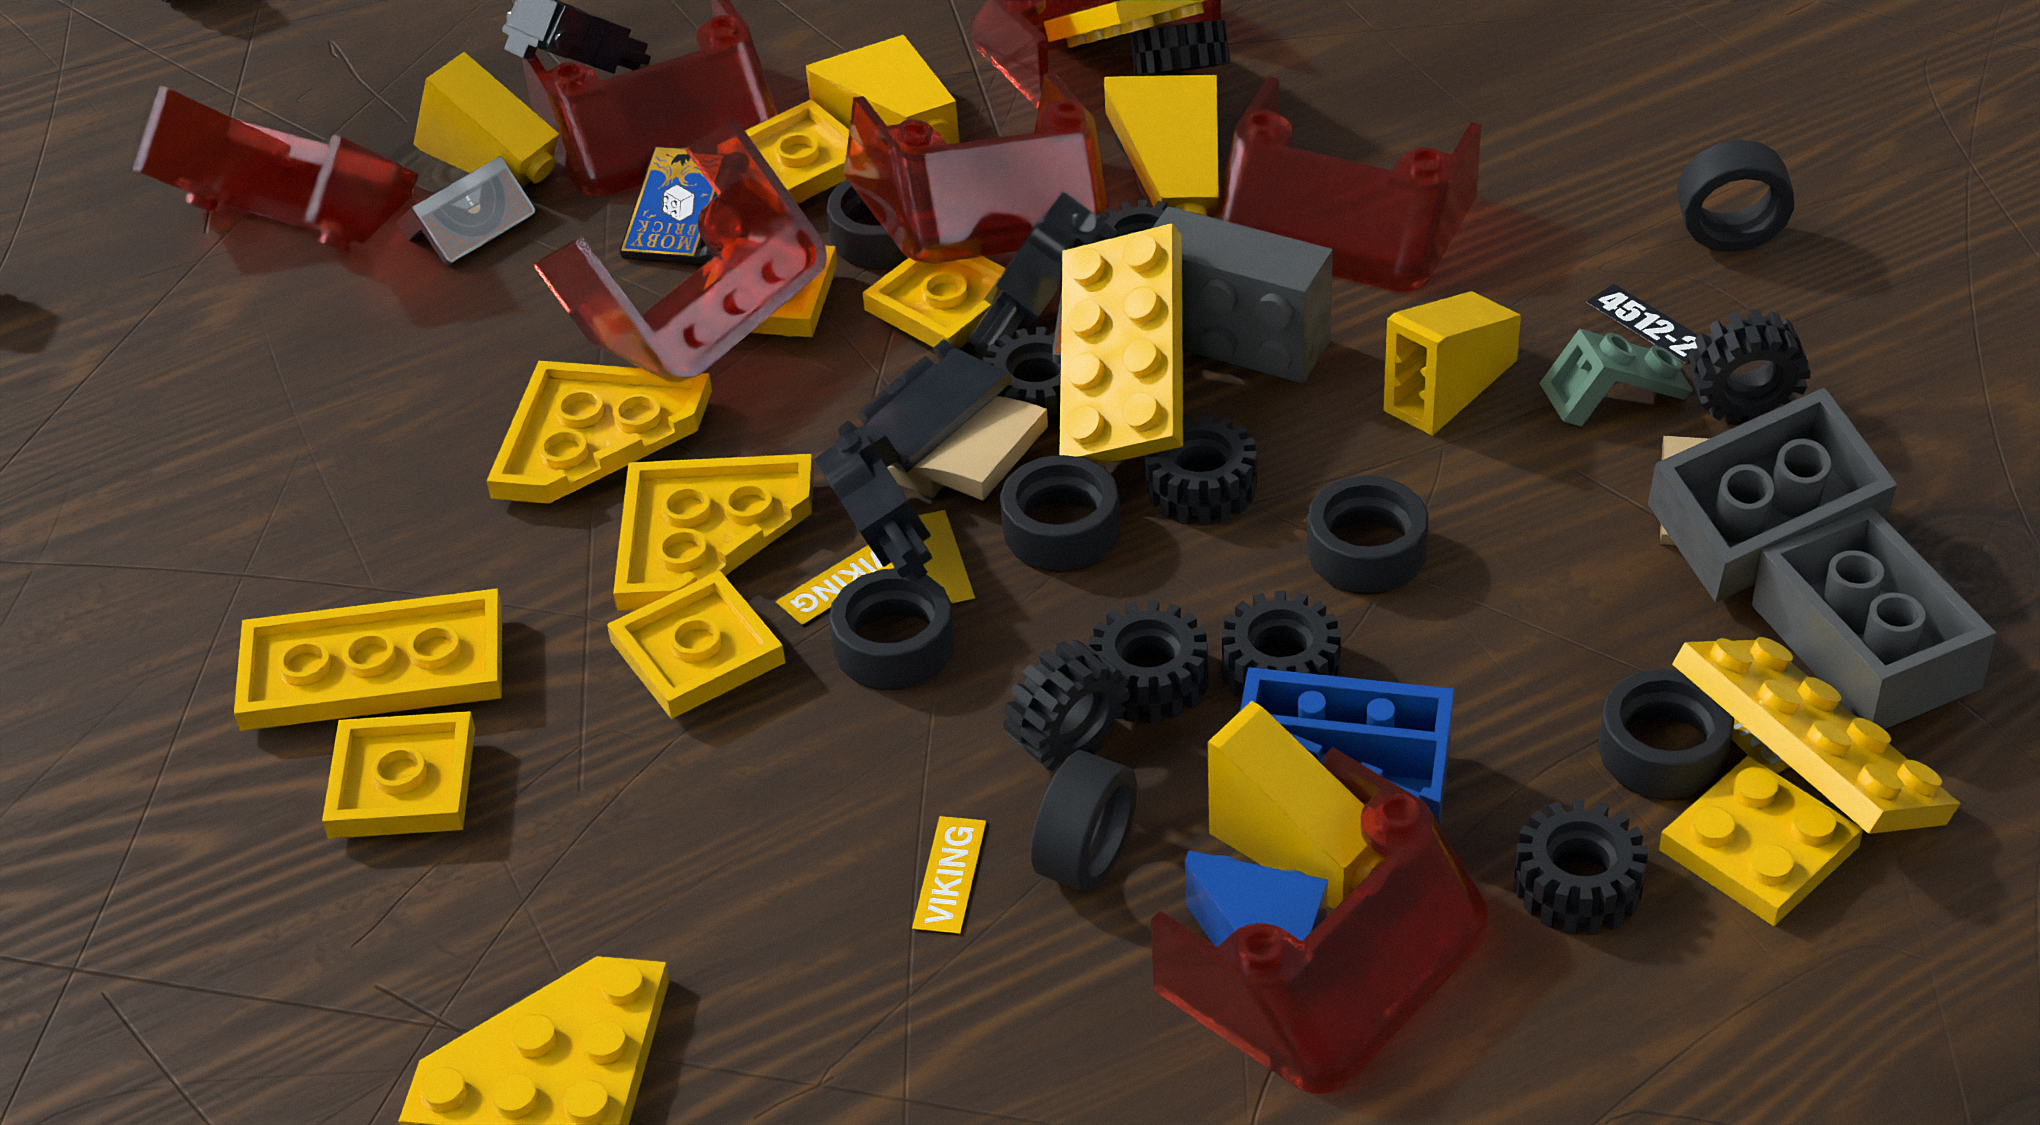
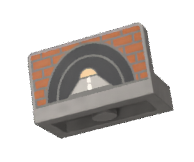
M499 156L411 207L397 223L408 240L423 232L442 262L450 265L535 213V208L502 157Z

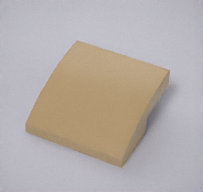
M995 396L908 473L892 465L887 468L898 485L934 498L944 486L984 500L1047 429V409L1028 402Z

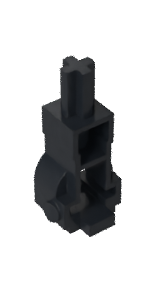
M516 0L513 8L507 14V22L501 31L509 35L504 49L530 61H533L536 50L539 48L563 58H569L615 74L617 66L638 72L640 65L648 66L651 56L645 53L648 44L630 37L631 29L559 0Z
M1065 191L1059 194L1039 219L1015 256L985 296L984 300L991 304V306L968 337V341L976 346L974 350L984 356L987 354V349L991 344L999 347L1000 337L1007 334L1012 338L1019 326L1023 329H1028L1040 316L1062 284L1064 250L1114 237L1117 230L1106 223L1108 217L1101 212L1097 216Z
M861 427L852 433L842 434L837 439L835 445L814 460L882 566L885 567L892 563L896 572L902 578L913 572L917 579L924 577L928 573L924 564L933 559L923 541L931 537V534L887 468L901 459L900 455L882 428L869 436L865 435Z

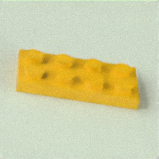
M1120 0L1044 21L1043 23L1048 42L1066 38L1068 48L1203 13L1202 1L1205 0Z
M1171 223L1064 250L1062 263L1060 455L1086 458L1098 465L1183 447L1182 235Z
M498 588L242 620L234 716L240 731L502 698V604Z
M1758 637L1756 640L1736 641L1720 638L1717 641L1685 642L1672 665L1868 834L1945 826L1961 804L1941 787L1942 779L1935 771L1920 762L1908 760L1889 744L1891 737L1883 728L1867 719L1858 718L1840 703L1841 695L1839 692L1820 679L1808 677L1791 662L1793 660L1792 654L1781 644L1764 637Z

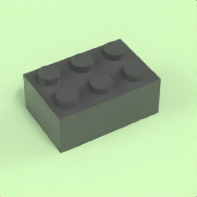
M1168 206L1153 228L1172 223L1182 235V350L1304 384L1331 341L1333 249Z
M1823 387L1657 462L1647 504L1716 603L1755 585L1760 553L1764 548L1869 507H1873L1886 520L1897 483L1827 389Z
M1873 507L1861 510L1761 550L1752 606L1818 679L1831 685L1841 695L1840 703L1858 718L1867 719L1886 729L1983 689L1996 632Z

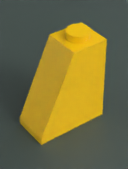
M904 35L805 65L810 99L854 134L909 161L960 145L955 99Z
M463 52L426 78L413 144L420 151L468 173L501 156L521 188H523L531 181L535 184L541 182L554 168L556 163L554 153L559 133L469 55Z
M1217 75L1104 77L1106 115L1152 205L1155 207L1156 203L1161 201L1167 203V207H1177L1181 210L1218 219Z
M1473 291L1393 313L1387 318L1383 411L1433 436L1517 361L1521 315Z
M1251 701L1208 741L1209 834L1262 866L1284 871L1295 870L1308 876L1328 880L1327 906L1342 915L1362 894L1370 896L1378 889L1386 876L1389 865L1388 860L1385 859L1386 826L1262 706Z

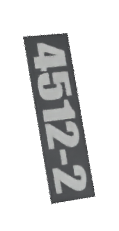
M1612 284L1586 302L1654 345L1668 350L1684 363L1689 361L1690 348L1698 349L1695 342L1698 334L1615 284Z

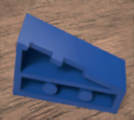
M1248 667L1240 711L1251 701L1262 706L1386 826V829L1438 849L1451 744L1454 689Z

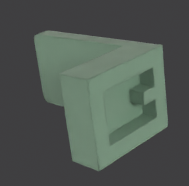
M1580 328L1539 383L1562 421L1581 427L1615 381L1686 400L1693 391L1680 371L1682 369L1681 362L1668 350L1660 346H1652L1649 349L1632 344L1615 333H1607L1604 336Z

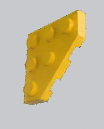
M538 361L487 478L490 498L550 504L627 466L628 463L635 462L697 432L712 393L709 373Z
M812 454L628 463L613 592L617 611L638 610L719 570L726 576L811 515L814 481Z
M596 956L419 1060L399 1118V1124L629 1125L670 980L666 962Z

